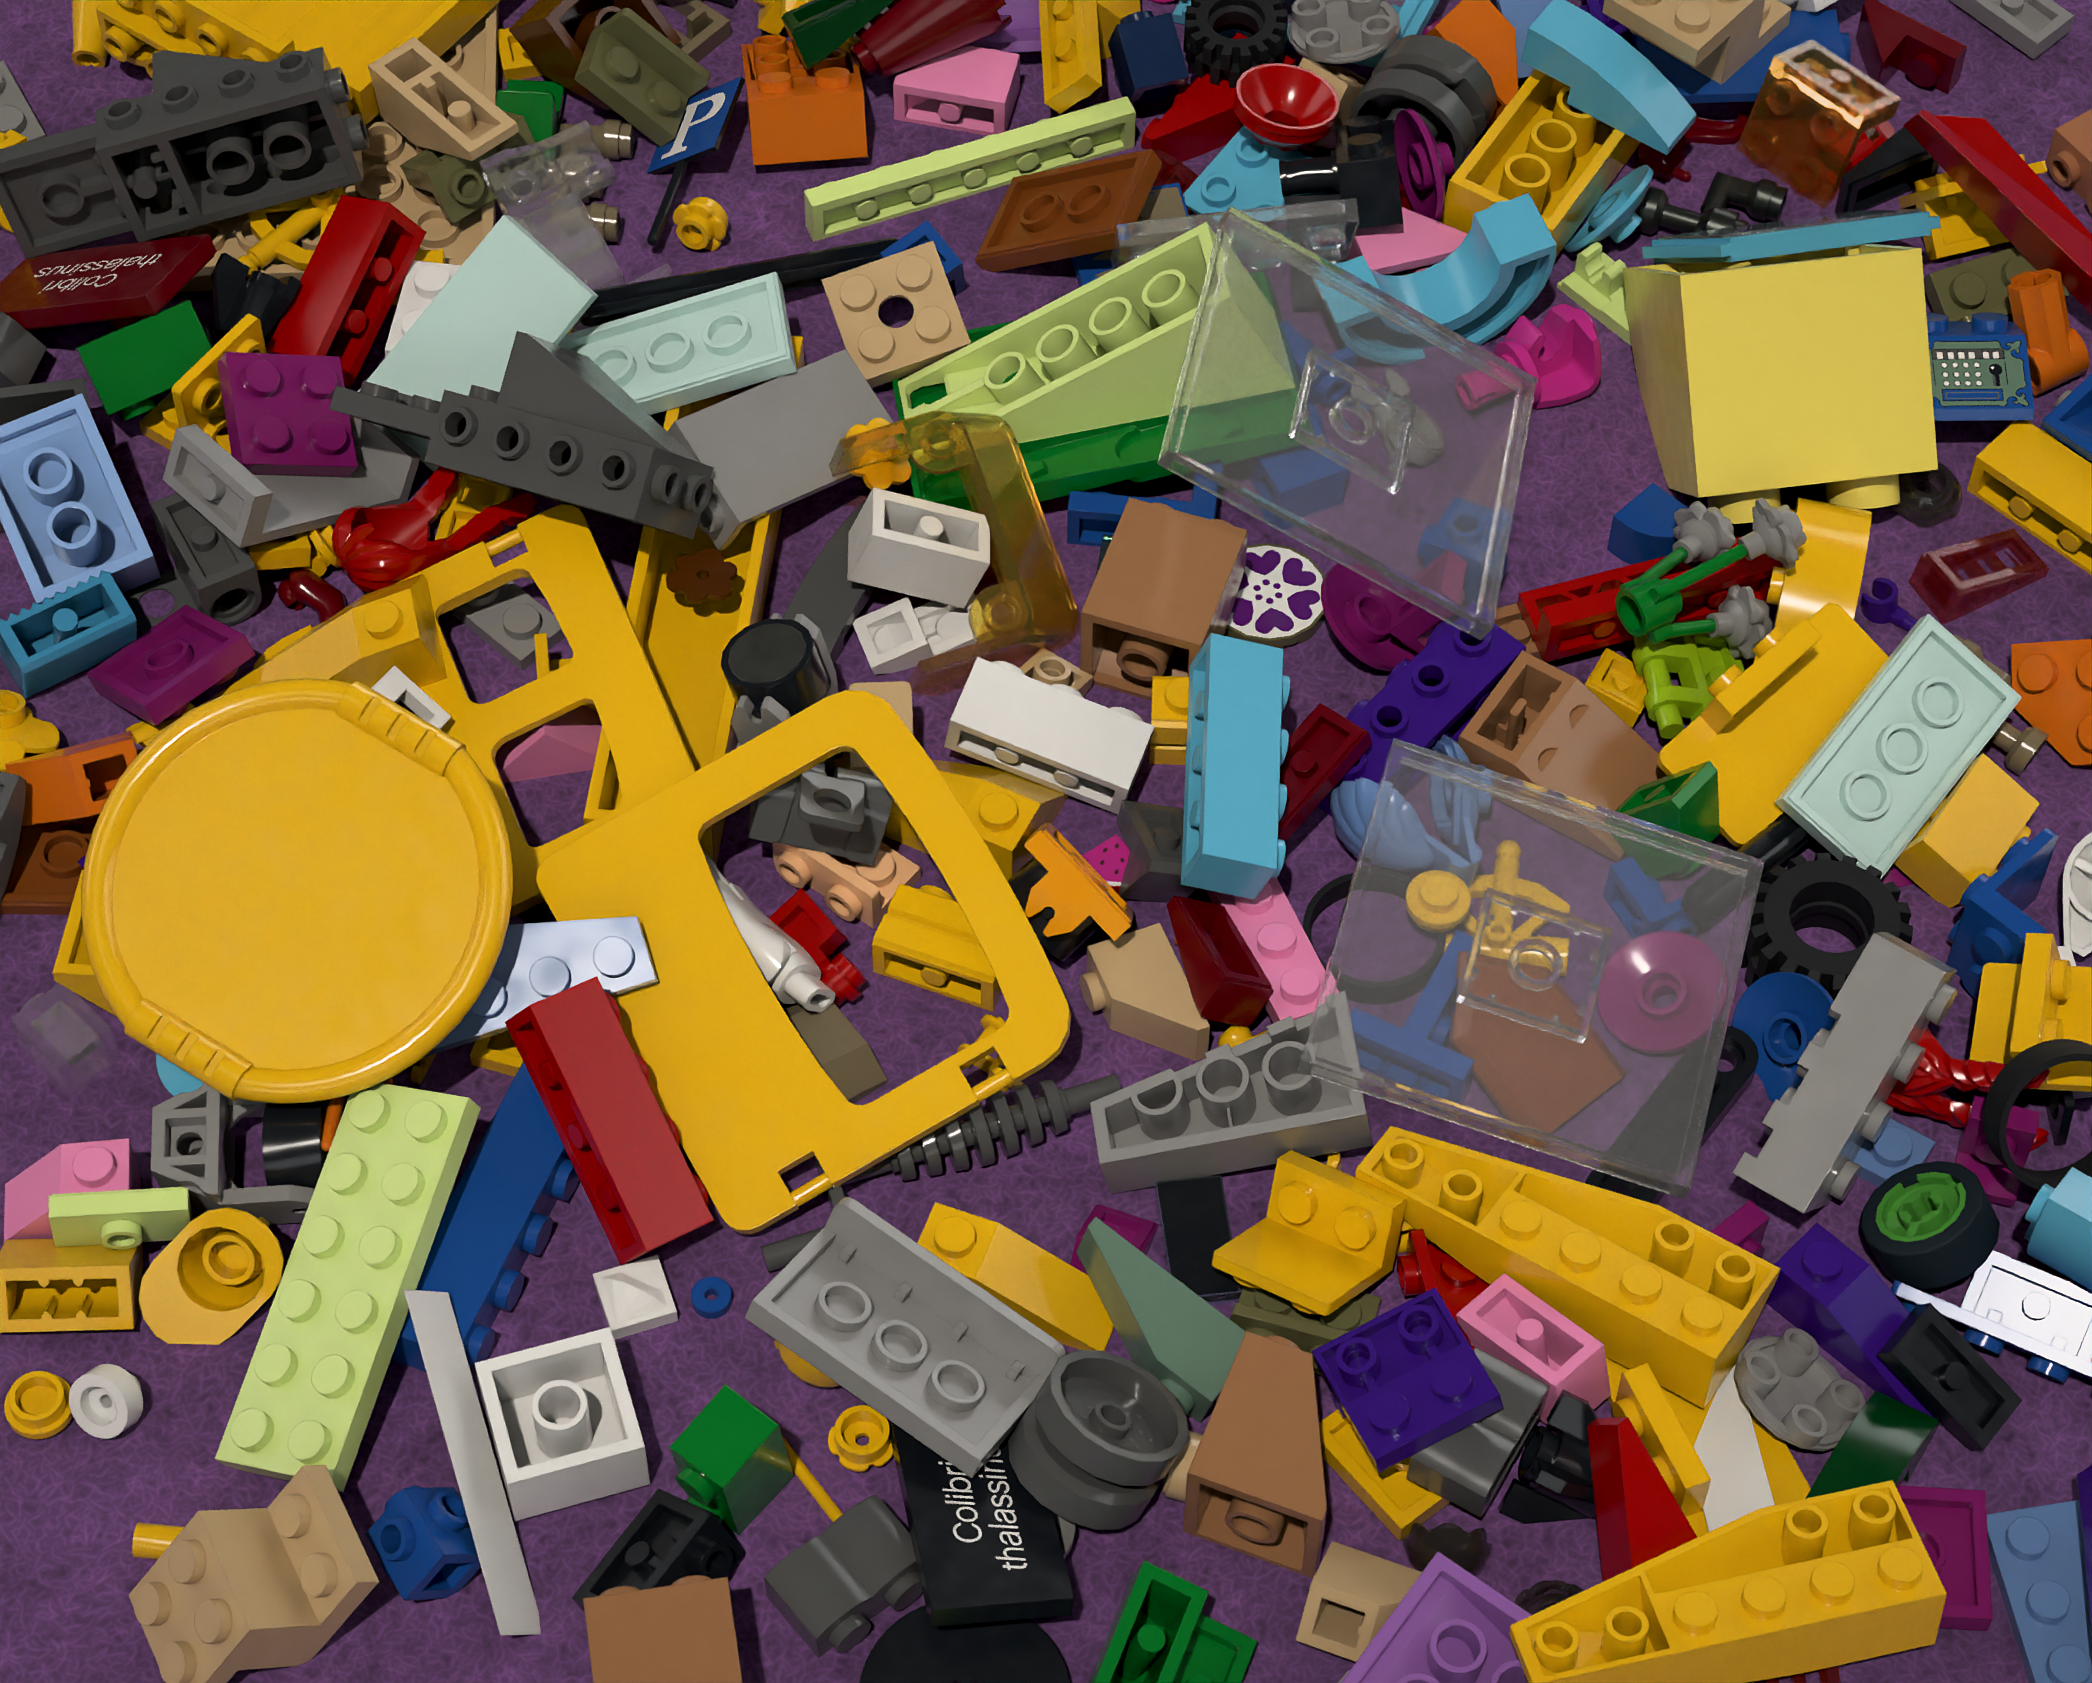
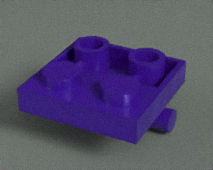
M1435 1287L1312 1351L1315 1363L1332 1391L1330 1396L1342 1419L1347 1417L1378 1472L1504 1408L1498 1390Z

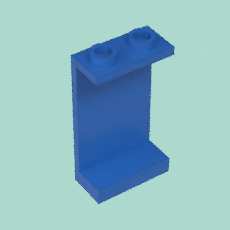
M1820 10L1818 12L1791 11L1789 25L1722 85L1631 33L1630 44L1644 55L1676 87L1689 104L1828 99L1833 126L1845 117H1848L1850 107L1858 106L1860 95L1859 77L1856 72L1850 73L1848 68L1851 56L1850 37L1847 32L1841 33L1836 10Z

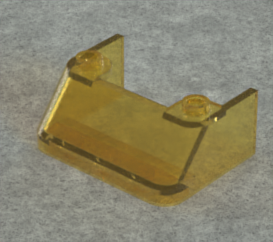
M930 411L839 440L829 463L833 477L905 454L909 455L911 461L919 469L930 474L940 475L958 470L972 511L985 515L990 528V561L999 584L982 590L970 606L968 620L975 644L919 661L907 681L912 686V693L970 675L977 657L990 662H1011L1036 654L1041 648L1048 650L1057 647L1068 640L1078 622V609L1015 434L1005 420L987 413Z

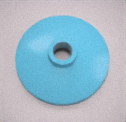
M1642 165L1609 188L1590 211L1585 225L1569 239L1564 249L1570 253L1585 249L1594 242H1600L1608 236L1615 243H1619L1628 237L1642 221L1635 210L1649 188L1653 170L1648 165Z

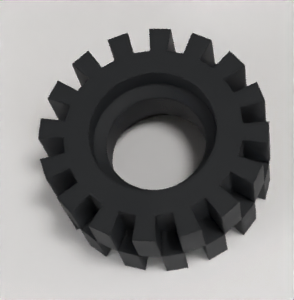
M1191 0V6H1187L1185 12L1183 52H1186L1185 60L1188 66L1195 64L1194 73L1200 78L1210 72V83L1219 86L1222 78L1229 79V88H1236L1237 80L1248 69L1261 64H1283L1284 55L1286 54L1288 14L1286 9H1282V1ZM1236 29L1249 32L1253 36L1243 39H1231L1218 33L1224 30Z

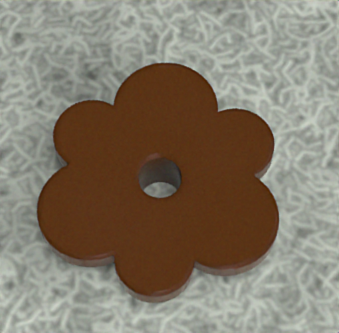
M705 548L699 550L694 556L690 554L678 556L674 562L675 569L671 570L666 576V586L671 592L685 594V599L688 602L699 604L707 600L722 601L729 598L733 593L732 581L737 577V567L731 562H724V556L720 551L713 548Z

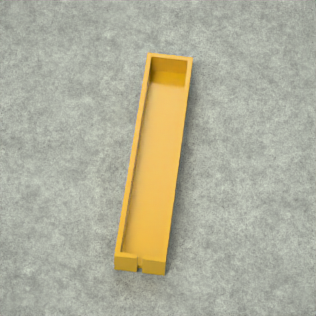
M791 336L796 368L799 369L805 366L803 337ZM773 379L667 410L663 428L668 431L676 420ZM782 508L745 524L730 546L720 551L724 556V562H731L737 567V577L732 581V595L722 601L707 600L699 604L688 602L685 599V594L671 592L666 586V576L671 570L675 569L674 562L678 556L682 554L694 556L699 550L705 548L718 550L709 535L703 532L698 525L694 539L643 525L626 612L695 771L734 750L738 744L737 736L731 724V718L737 705L721 668L722 652L730 639L742 629L762 621ZM603 726L601 728L583 816L584 825L613 811L619 805L622 798L615 762ZM725 818L707 828L701 839L703 851L715 862L716 866Z

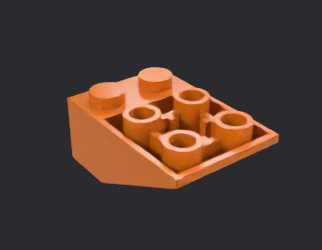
M764 35L753 39V43L741 44L753 166L868 157L864 90L859 66L851 53L837 48L820 63L807 70L798 57L792 42L786 41V38L783 36Z

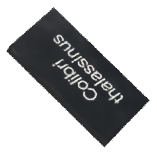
M887 1419L930 1627L1072 1615L1074 1597L1053 1512L1041 1505L1020 1483L1009 1462L1008 1440L1014 1430L971 1478Z

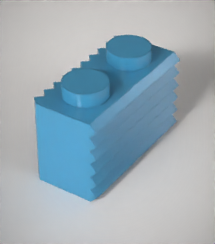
M101 570L99 578L89 576L87 583L78 581L76 588L67 586L65 594L55 592L53 599L44 597L42 605L33 602L31 610L21 608L19 615L10 613L8 621L0 619V658L22 696L26 699L107 660L137 639V629L135 627L137 626L135 622L137 620L110 572Z

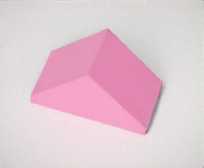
M582 705L503 744L495 756V763L503 783L593 770L602 728L598 712Z

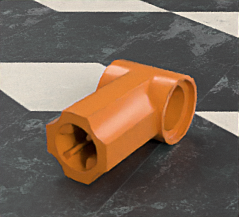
M2047 268L2038 271H2025L2010 278L2011 284L2007 286L2012 317L2013 322L2026 335L2033 396L2040 395L2087 372L2089 367L2088 350L2082 337L2075 329L2070 327L2060 272Z

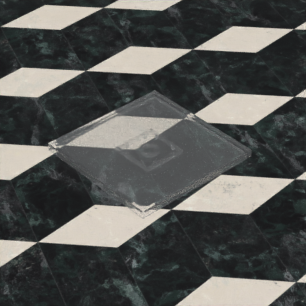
M1230 206L1219 221L1157 464L1471 636L1482 640L1493 629L1537 378Z
M1394 738L1388 750L1297 1071L1684 1199L1690 1191L1765 861Z

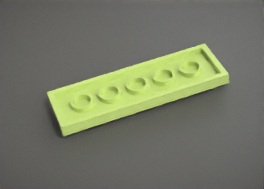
M379 1083L349 1095L215 1460L231 1468L290 1481L303 1465H326L337 1491H344L409 1310L404 1289L416 1290L481 1110L469 1097Z

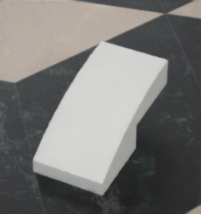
M974 592L964 608L931 601L913 609L907 596L857 618L853 622L854 629L874 675L895 673L996 644Z

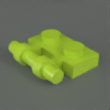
M1707 633L1671 637L1668 639L1669 641H1662L1652 645L1648 640L1647 634L1640 637L1633 636L1636 648L1632 652V659L1636 673L1644 677L1648 693L1644 697L1648 717L1652 721L1657 722L1660 736L1665 739H1672L1684 730L1681 717L1691 718V722H1693L1714 699L1707 689L1730 667L1736 664L1742 672L1745 671L1741 657L1734 658L1731 655L1728 643L1722 637L1711 638ZM1669 672L1678 673L1681 686L1672 685Z

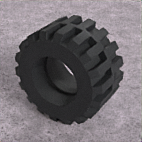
M1816 853L1814 861L1809 862L1803 855L1789 859L1787 870L1777 865L1768 872L1766 882H1759L1754 891L1740 943L1742 946L1739 954L1740 968H1747L1744 978L1747 987L1768 974L1796 972L1814 979L1835 1000L1874 933L1888 932L1911 944L1913 926L1909 925L1912 914L1907 902H1898L1901 894L1900 889L1893 881L1885 884L1880 881L1882 872L1874 866L1870 865L1864 870L1856 866L1857 858L1846 855L1843 856L1842 861L1831 860L1830 853ZM1810 927L1834 930L1849 939L1856 949L1841 953L1818 950L1804 942L1797 935L1796 931Z

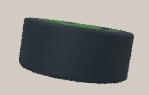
M1934 1161L1915 1164L1893 1174L1876 1188L1863 1208L1860 1227L1884 1276L1893 1282L1896 1280L1918 1290L1945 1287L1967 1277L1982 1265L1998 1242L2000 1222L1975 1173L1961 1164Z

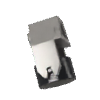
M773 613L771 619L759 621L742 629L730 639L722 652L721 668L737 705L731 718V724L738 739L736 748L823 698L838 693L836 670L821 630L803 614H796L795 619L792 620L783 619L779 613ZM843 752L835 754L821 763L833 766L835 759H840Z
M203 1083L195 1091L181 1092L152 1108L151 1172L160 1188H188L191 1210L203 1214L207 1210L228 1207L249 1212L256 1218L262 1216L269 1222V1225L301 1223L328 1152L321 1149V1139L329 1101L291 1104L253 1102L243 1099L232 1101ZM263 1117L262 1148L267 1186L238 1188L234 1184L236 1123L241 1118Z

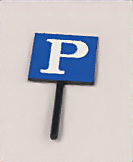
M743 77L689 97L676 137L662 147L657 145L646 173L656 175L674 167L675 169L647 237V243L650 246L657 245L687 171L688 162L718 151L745 83Z

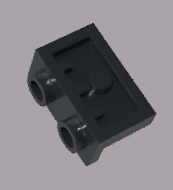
M658 1488L573 1595L572 1599L585 1612L583 1598L600 1596L604 1591L614 1587L632 1586L643 1590L670 1586L678 1579L693 1575L707 1576L711 1579L728 1577L743 1557V1550L712 1512Z

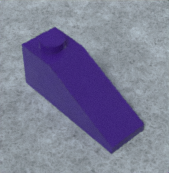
M1816 1223L1774 1264L1780 1268V1272L1766 1304L1797 1329L1810 1334L1818 1346L1875 1392H1881L1929 1416L1935 1417L1877 1355L1910 1313L1869 1263L1820 1224Z

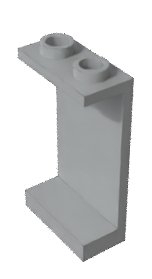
M846 349L797 369V372L780 376L676 420L667 431L697 461L714 467L710 479L711 497L707 507L700 514L698 527L709 535L718 551L729 547L745 524L855 476L848 471L844 462L845 455L850 450L846 444L845 435L854 425H866L873 418H883L892 425L895 432L900 433Z
M350 416L358 468L350 477L253 475L232 454H229L201 428L194 424L176 428L162 480L239 548L333 525L342 512L351 507L364 506L370 508L406 503L421 456L388 428Z

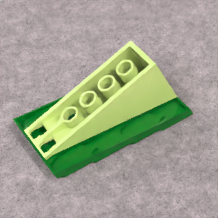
M1205 222L1016 321L967 330L971 344L911 375L892 381L901 432L909 439L912 445V453L908 461L912 469L910 479L914 497L971 512H978L1020 500L1030 505L1069 495L1070 491L1081 492L1127 479L1133 482H1145L1215 463L1221 469L1313 445L1298 389L1295 385L1296 382L1289 357L1278 327L1280 325L1275 308L1273 307L1274 304L1269 287L1260 275L1244 276L1209 224Z

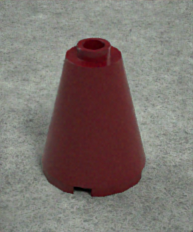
M894 0L852 35L855 43L849 47V51L867 76L876 72L881 78L885 79L998 33L1012 23L1011 15H999L997 11L1006 5L1005 0Z

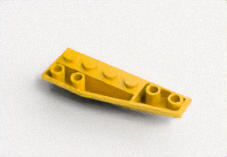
M1394 1126L1388 1128L1358 1165L1355 1172L1356 1178L1407 1199L1403 1219L1416 1230L1423 1229L1425 1237L1485 1282L1491 1285L1505 1273L1603 1343L1606 1357L1628 1369L1648 1363L1660 1386L1703 1409L1736 1364L1737 1355L1744 1348L1780 1272L1779 1267L1660 1205Z
M1890 1480L1757 1509L1510 1625L1509 1635L1528 1683H1748L1807 1673L1933 1645L1936 1642L1947 1593L1894 1481Z

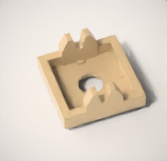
M934 241L821 280L845 349L871 388L911 375L971 344ZM894 297L908 300L914 308L911 320L906 325L898 328L886 326L879 318V310L882 304Z

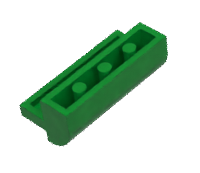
M1144 1560L1129 1581L1088 1683H1241L1257 1640L1201 1614L1209 1591Z

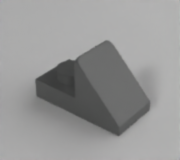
M1122 800L1116 823L1130 850L1119 889V895L1122 898L1169 903L1173 896L1187 898L1198 889L1181 885L1184 816L1182 808Z

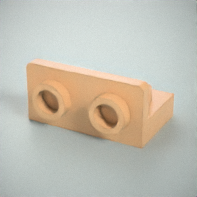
M778 842L772 843L775 868L787 883L796 888H803L805 885H808L824 896L827 905L837 916L846 921H853L855 918H858L871 928H874L882 920L884 914H887L888 906L899 883L913 887L921 878V867L882 842L874 866L851 861L845 857Z

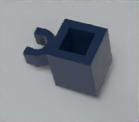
M1139 11L1125 16L1120 20V24L1116 25L1108 41V46L1116 71L1114 74L1115 81L1123 97L1127 96L1132 106L1176 96L1178 91L1185 87L1190 76L1172 14L1167 13L1153 16L1152 11Z

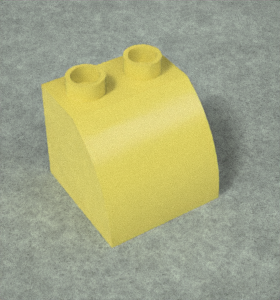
M1862 244L1736 262L1664 263L1623 268L1629 331L1639 389L1669 489L1697 498L1707 497L1708 508H1718L1723 516L1730 519L1732 524L1753 523L1752 508L1756 506L1755 502L1759 498H1764L1771 507L1781 506L1780 488L1825 483L1826 503L1857 509H1871L1896 505L1901 502L1898 474L1938 470L1922 248Z

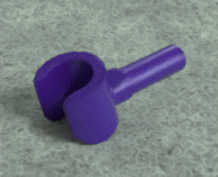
M1876 578L1873 580V596L1880 600L1873 599L1865 593L1861 595V611L1864 617L1871 622L1878 624L1891 622L1898 628L1901 627L1909 632L1918 621L1909 615V612L1898 606V587L1890 579Z

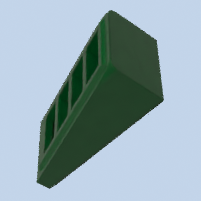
M812 0L784 13L781 19L798 57L805 68L809 70L830 55L894 0Z

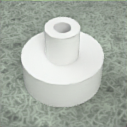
M98 1365L79 1377L72 1384L69 1392L71 1413L77 1424L88 1434L101 1439L113 1438L139 1420L143 1411L141 1385L134 1375L117 1365Z

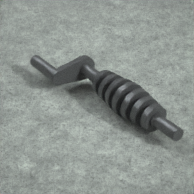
M1112 1074L1066 1089L1057 1088L1052 1079L1038 1081L1039 1097L1034 1099L1026 1084L1011 1087L1014 1104L1008 1106L1005 1096L1000 1090L986 1098L988 1113L983 1114L981 1106L978 1105L962 1115L963 1121L958 1122L957 1118L835 1189L832 1187L825 1191L831 1212L834 1206L841 1199L845 1198L841 1187L843 1185L888 1171H892V1173L898 1172L902 1181L916 1179L914 1163L920 1161L923 1162L928 1176L943 1174L940 1155L946 1153L955 1172L969 1169V1160L966 1147L973 1146L979 1165L983 1167L995 1163L991 1139L998 1138L1004 1156L1009 1157L1019 1152L1017 1131H1023L1029 1146L1043 1141L1041 1125L1043 1123H1048L1054 1136L1068 1129L1067 1119H1070L1072 1114L1091 1109L1090 1102L1121 1090L1119 1080L1116 1074ZM814 1155L817 1173L821 1175L824 1173V1170ZM824 1227L760 1246L767 1271L771 1272L784 1268Z

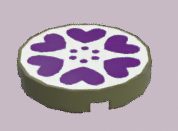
M1270 543L1247 546L1245 570L1224 636L1282 648L1283 650L1284 646L1293 645L1298 641L1301 644L1312 638L1325 621L1321 602V584L1325 576L1324 573L1310 557L1291 547Z

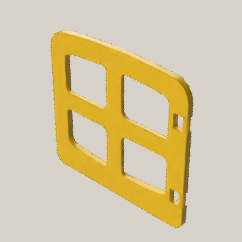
M567 504L552 507L517 524L518 528L487 543L482 541L401 580L404 581L423 574L428 582L447 678L420 687V689L451 716L441 730L466 745V751L486 778L501 809L509 837L513 864V894L510 918L545 901L538 888L536 875L540 863L549 854L695 772L591 528L579 508ZM523 542L525 543L527 552L495 566L492 557ZM521 577L534 580L550 605L573 651V657L565 666L484 704L474 703L469 699L438 618L440 615L514 579ZM320 624L314 627L308 625L280 639L264 651L255 663L254 668ZM593 704L596 706L615 762L622 793L621 802L610 813L542 846L531 847L526 841L495 763L496 752L506 742L582 705Z

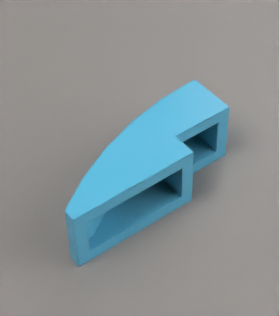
M1552 0L1529 26L1521 62L1570 86L1567 104L1665 155H1668L1695 122L1697 113L1676 87L1624 38L1584 10L1566 0Z

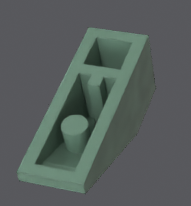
M1095 1217L1088 1225L1076 1251L1133 1363L1153 1374L1175 1396L1185 1416L1188 1415L1198 1423H1201L1218 1400L1246 1331Z

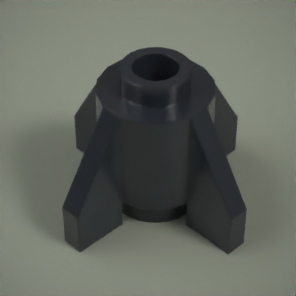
M222 253L211 273L215 334L221 340L246 314L250 313L260 319L267 349L301 281L293 276L277 279L258 271H252L248 280L244 281L250 267L229 254Z
M1564 1389L1562 1390L1547 1417L1548 1424L1556 1428L1551 1430L1543 1425H1535L1524 1444L1526 1446L1519 1461L1518 1476L1530 1481V1484L1528 1485L1514 1478L1498 1506L1499 1513L1523 1524L1596 1517L1587 1425L1598 1417L1587 1400Z

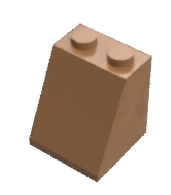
M1129 497L1081 611L1080 670L1094 676L1092 684L1151 701L1152 676L1189 677L1190 664L1209 635L1214 633L1224 636L1246 566L1248 530L1235 527L1221 519H1206L1174 510L1163 503H1149Z
M1246 1331L1187 1472L1183 1532L1314 1578L1320 1563L1327 1505L1313 1356L1311 1353L1302 1351L1295 1343L1284 1337L1276 1335L1262 1337Z
M693 1575L678 1579L670 1586L643 1590L632 1586H619L604 1591L600 1596L583 1598L593 1683H743L728 1577L711 1579L707 1576Z

